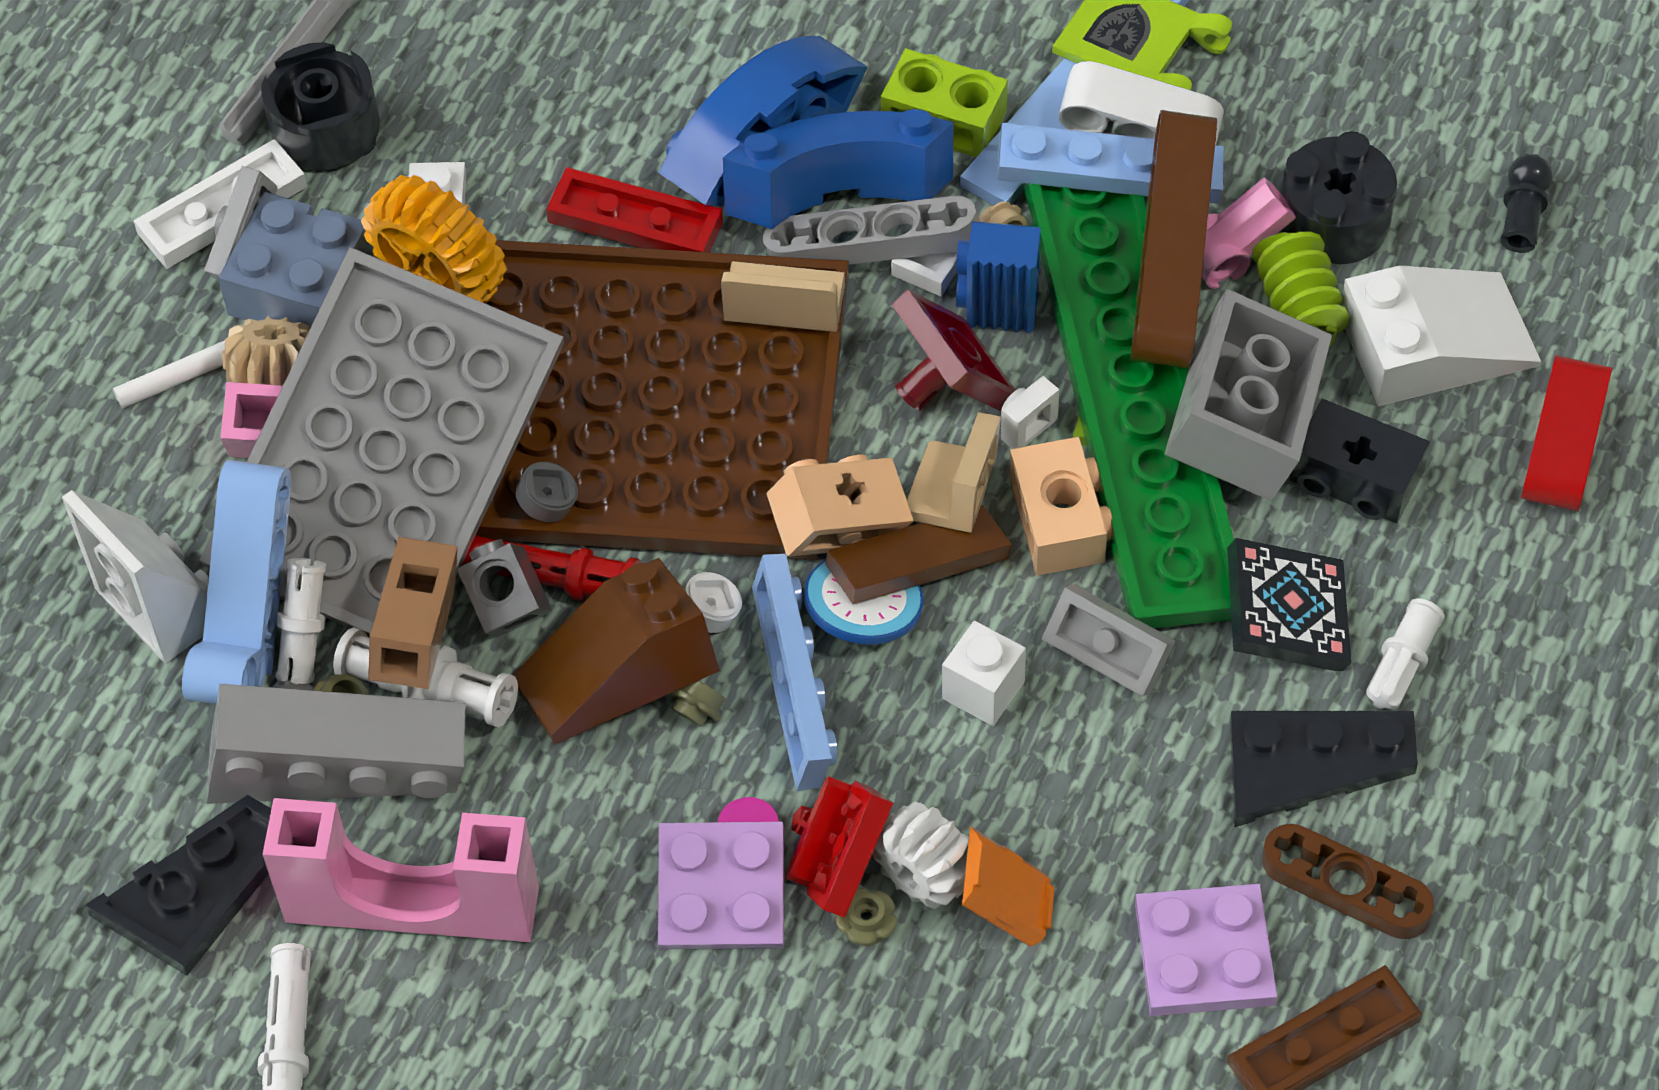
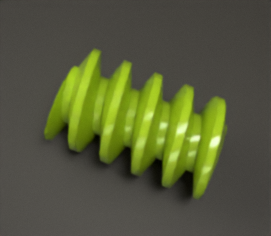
M1283 232L1273 234L1261 240L1253 247L1252 257L1257 264L1258 275L1263 281L1264 293L1270 301L1269 307L1331 334L1332 338L1329 345L1331 347L1336 341V335L1342 332L1349 324L1350 315L1347 309L1342 306L1344 298L1340 290L1336 288L1337 278L1333 271L1330 270V258L1326 252H1323L1325 246L1323 239L1319 234L1313 232Z

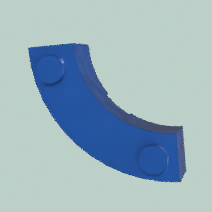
M821 36L797 37L764 50L725 79L698 108L684 129L673 135L667 145V156L658 173L703 204L724 206L722 158L740 144H743L744 140L752 134L763 133L786 123L805 118L847 112L868 66Z
M918 109L904 112L855 111L805 118L786 123L763 133L752 134L744 140L743 144L735 147L722 158L725 215L774 229L790 216L823 204V194L841 190L856 189V194L860 198H891L906 201L934 198L953 179V122L931 117L928 112Z

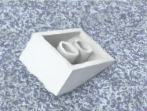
M1396 266L1345 279L1342 306L1347 309L1350 315L1349 324L1345 327V330L1378 406L1541 366L1540 357L1500 272Z
M73 490L65 494L62 499L95 589L156 655L166 664L202 638L204 634L209 576L202 570L193 573L183 563L185 562L183 552L167 533H163L158 537L142 519Z

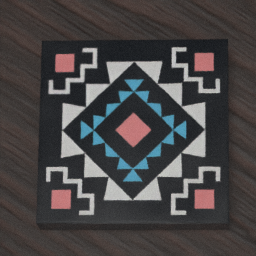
M1235 538L1227 547L1233 651L1332 671H1344L1352 662L1343 560Z

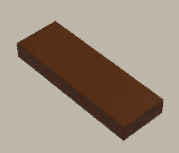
M981 505L971 533L919 523L829 549L826 566L851 603L857 604L1009 559L1012 544L984 505Z
M1384 965L1229 1054L1227 1064L1246 1090H1303L1419 1023L1422 1013L1389 968Z

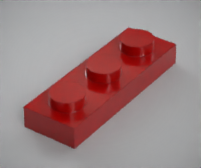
M568 167L565 168L546 208L548 223L643 249L710 252L723 224V214L720 208Z

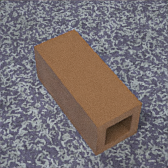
M398 537L370 633L368 680L429 689L456 588L458 546Z

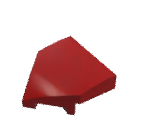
M828 776L823 783L813 809L801 805L793 814L791 830L801 835V838L786 869L785 879L807 886L806 894L822 910L845 918L894 803L866 784L854 781L850 785Z

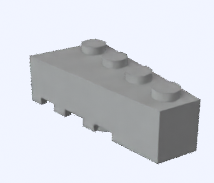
M219 684L209 743L206 804L236 803L246 795L261 802L273 801L274 798L307 800L399 795L438 798L446 793H457L464 769L465 702Z

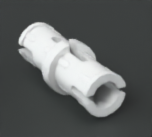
M292 558L287 561L288 572L284 610L277 613L276 620L277 627L281 628L282 631L278 669L276 670L275 677L280 681H288V675H292L291 682L295 684H308L314 681L318 632L324 630L325 616L320 614L326 564L316 560L313 566H310L311 559Z

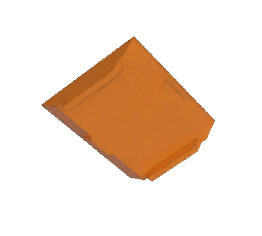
M970 826L962 906L1028 946L1032 947L1038 944L1046 936V930L1051 929L1055 887L1051 884V879L1014 851L998 844Z

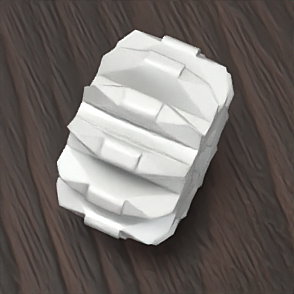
M916 801L909 806H902L895 814L891 813L885 822L872 853L874 859L882 865V875L889 877L895 883L896 890L901 889L906 892L912 902L918 903L922 901L927 907L933 909L938 908L941 904L947 905L954 897L958 898L963 893L969 837L959 832L955 827L954 821H948L942 817L937 808L931 807L928 809L924 804Z

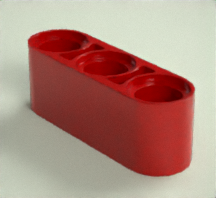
M1555 355L1521 499L1579 512L1612 367Z

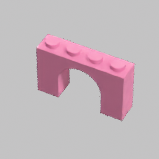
M273 799L263 857L285 923L531 942L539 883L525 817L462 813L454 862L436 866H412L374 857L356 847L345 834L337 803Z

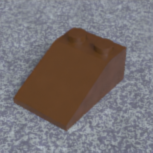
M657 558L648 563L635 564L625 570L624 573L606 580L539 647L513 676L517 679L519 693L553 743L558 744L717 673L720 669L703 613L660 558Z

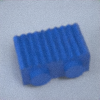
M972 221L970 240H959L956 261V274H959L956 307L967 308L966 321L971 328L979 325L982 330L988 326L996 330L1001 327L1005 332L1012 328L1016 333L1021 329H1024L1027 333L1034 330L1039 292L1041 227Z

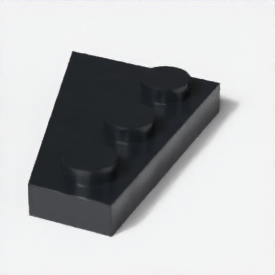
M1231 711L1230 714L1234 827L1255 822L1257 817L1286 809V812L1308 806L1311 801L1341 792L1349 794L1416 774L1418 760L1414 711Z
M246 795L187 835L186 844L156 864L152 860L132 873L133 880L108 897L103 892L87 903L85 907L89 916L188 976L269 874L263 857V850L271 808Z

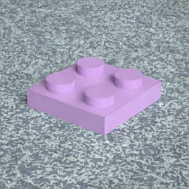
M783 822L659 823V949L784 948Z
M1260 884L1135 895V908L1150 1016L1276 1006L1277 991Z

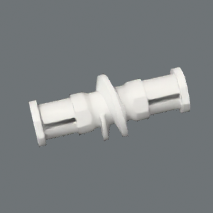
M354 627L348 629L337 645L333 662L335 675L348 674L376 683L382 689L395 693L402 692L403 698L465 702V711L483 716L487 724L498 728L505 724L514 710L518 694V682L515 676L501 673L496 677L473 670L472 666L457 662L456 650L444 645L439 650L429 689L368 680L370 638H368L363 630Z

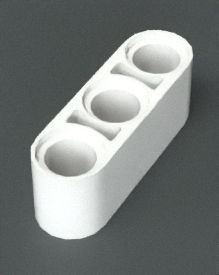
M1088 61L1075 64L1070 70L1059 111V121L1068 130L1155 139L1160 110L1216 117V145L1224 109L1219 102L1204 94L1105 64Z

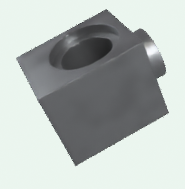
M502 539L486 543L469 553L472 559L471 562L457 568L485 634L501 636L553 611L527 552L522 546L511 543L504 545ZM507 568L513 575L514 588L506 599L498 601L492 593L491 582L497 572Z

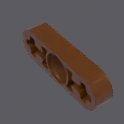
M1298 824L1280 825L1274 828L1266 837L1262 863L1264 870L1274 881L1394 938H1415L1428 928L1434 909V899L1429 888L1421 881ZM1291 845L1299 846L1302 849L1301 859L1295 858L1290 865L1280 861L1282 851H1287ZM1319 856H1323L1327 859L1322 864L1319 880L1312 878L1313 866L1317 867ZM1351 870L1362 877L1365 887L1356 894L1346 895L1336 891L1332 887L1329 878L1337 871ZM1377 882L1384 886L1382 896L1378 895L1377 903L1374 907L1369 905V902L1373 897ZM1404 898L1413 900L1415 902L1414 912H1408L1405 918L1394 915L1395 904H1400Z

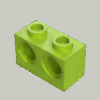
M905 48L881 95V111L904 112L918 109L928 112L931 117L953 122V151L977 158L995 137L1007 112L1008 79L995 76L986 70H976L946 61L934 54H923Z

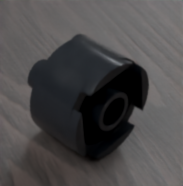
M318 42L304 44L288 50L275 61L276 68L268 79L265 75L261 84V95L272 140L275 139L302 171L310 172L340 168L369 154L375 148L380 129L379 112L370 70L359 55L351 51L350 56L336 51L335 44Z
M1344 132L1340 136L1317 139L1302 146L1299 150L1290 154L1286 162L1282 195L1296 218L1281 230L1282 233L1313 232L1319 234L1325 244L1323 252H1326L1331 264H1350L1368 258L1379 250L1391 226L1397 191V177L1391 162L1381 151L1370 145L1368 138L1359 132Z

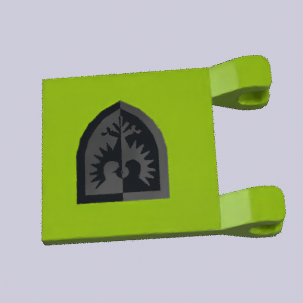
M1084 0L1053 44L1052 53L1077 64L1088 61L1097 62L1191 91L1192 82L1189 78L1181 74L1164 73V71L1189 35L1207 51L1217 55L1222 54L1230 44L1231 38L1228 34L1232 29V21L1221 14L1198 13L1170 0Z

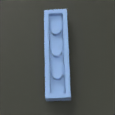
M1002 123L997 180L1148 196L1155 139ZM1215 145L1209 203H1220L1223 191L1224 146Z
M786 554L763 555L752 590L796 791L820 788L829 766H833L836 763L837 743L833 730L825 729L822 716L825 708L824 685L820 677L814 678L811 667L814 651L813 636L808 626L802 627L799 614L802 606L801 583L797 576L791 577Z

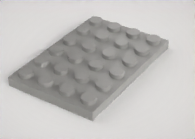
M349 247L247 460L248 463L288 468L291 473V495L280 599L285 601L288 572L287 561L289 559L308 558L311 559L310 566H313L316 560L322 561L326 564V571L323 577L320 614H323L326 619L349 629L353 627L361 629L370 637L398 537L458 546L457 568L461 567L562 350L564 337ZM213 533L199 560L202 566L209 569Z

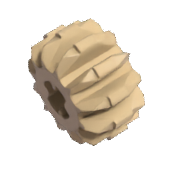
M267 316L265 320L248 319L245 320L244 325L230 328L229 336L225 339V350L222 351L226 381L283 386L310 331L309 325L303 322L292 323L291 318L288 317L277 320Z

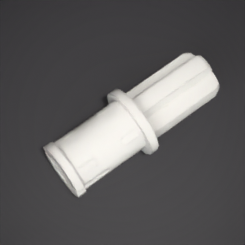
M1419 598L1412 599L1407 606V612L1394 637L1384 641L1381 649L1383 658L1366 692L1375 707L1379 709L1385 707L1391 710L1398 708L1416 672L1425 669L1428 663L1426 652L1438 627L1445 618L1443 611L1433 602Z

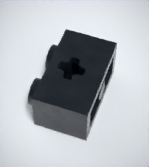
M1322 398L1310 419L1300 461L1291 472L1290 481L1297 483L1304 492L1317 498L1330 496L1352 505L1354 510L1365 518L1371 520L1384 518L1398 524L1425 471L1430 441Z

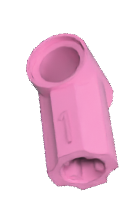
M1265 177L1220 214H1208L1202 278L1209 288L1216 289L1220 287L1217 282L1232 277L1234 281L1241 278L1250 266L1251 259L1249 256L1253 253V247L1261 240L1277 234L1296 218L1294 212L1286 203L1284 196Z

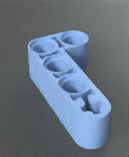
M227 460L222 467L217 488L203 641L194 645L186 657L182 676V693L185 700L216 704L219 684L262 687L265 675H272L277 637L276 620L280 606L291 495V473L288 468Z

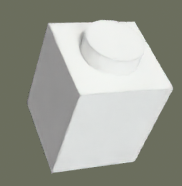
M973 621L942 664V699L994 726L1025 682L1026 648Z

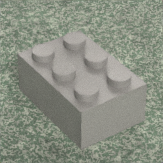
M1226 289L1200 330L1165 455L1272 501L1300 461L1332 335Z

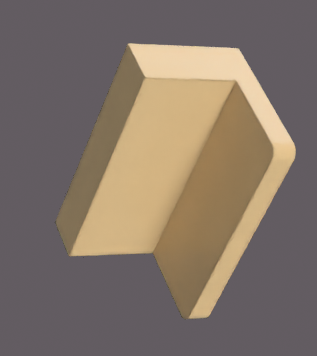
M732 261L730 272H724L721 281L724 321L837 332L845 288L844 272Z
M978 412L966 447L939 441L928 442L907 498L914 521L972 532L996 462L1001 416Z

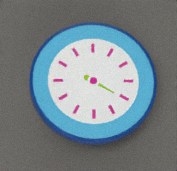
M824 560L811 571L806 580L804 603L813 621L834 637L857 644H882L901 638L916 626L922 613L923 592L921 586L918 585L852 604L826 566V560Z

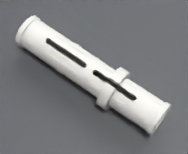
M283 943L274 946L271 950L266 1044L264 1052L258 1058L257 1068L259 1075L262 1076V1090H301L303 1078L309 1073V1058L304 1054V1039L308 1005V978L312 953L309 948L304 949V945Z

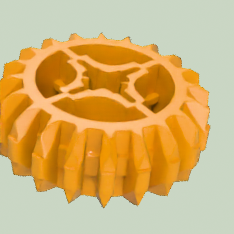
M399 175L395 180L388 182L385 187H381L370 199L371 203L364 209L365 216L362 218L361 223L364 230H366L364 233L366 241L374 246L372 250L374 256L384 262L482 303H487L498 291L496 287L504 280L503 275L507 271L503 261L505 255L502 249L495 245L497 240L495 234L487 231L483 226L484 220L476 217L469 210V204L463 205L458 201L452 191L445 192L440 189L436 182L430 180L426 183L421 177L416 175L411 177Z

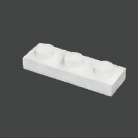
M275 139L134 220L137 234L166 269L215 241L214 225L217 215L222 207L228 206L242 165L259 170L277 185L276 195L289 198L307 188L304 173Z

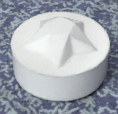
M711 572L696 574L688 581L684 588L703 613L708 632L710 633L727 630L741 610L742 598L740 592L730 580L719 574Z

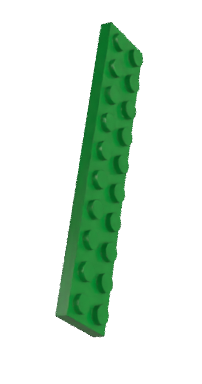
M1023 183L1032 224L1035 227H1041V261L1089 457L1095 458L1099 471L1100 486L1098 494L1101 506H1107L1112 515L1110 544L1127 613L1134 617V619L1152 628L1231 620L1227 547L1234 541L1218 477L1165 455L1189 369L1131 361L1147 211L1143 195Z

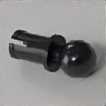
M1524 154L1511 163L1508 170L1510 187L1505 191L1503 202L1507 207V214L1500 241L1502 246L1512 252L1527 253L1535 249L1538 241L1537 232L1540 214L1548 206L1549 198L1545 191L1551 184L1552 170L1548 162L1537 154Z

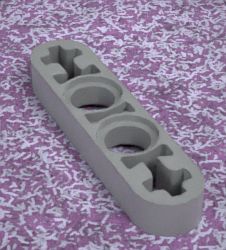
M948 196L792 215L774 229L766 228L763 234V244L768 256L847 260L849 265L957 252L959 240H970L972 221L980 222L975 204L970 199L963 196ZM903 224L912 226L903 235L896 237L886 235L895 226ZM925 225H928V230H925ZM847 231L858 232L848 242H832L834 237L840 233Z

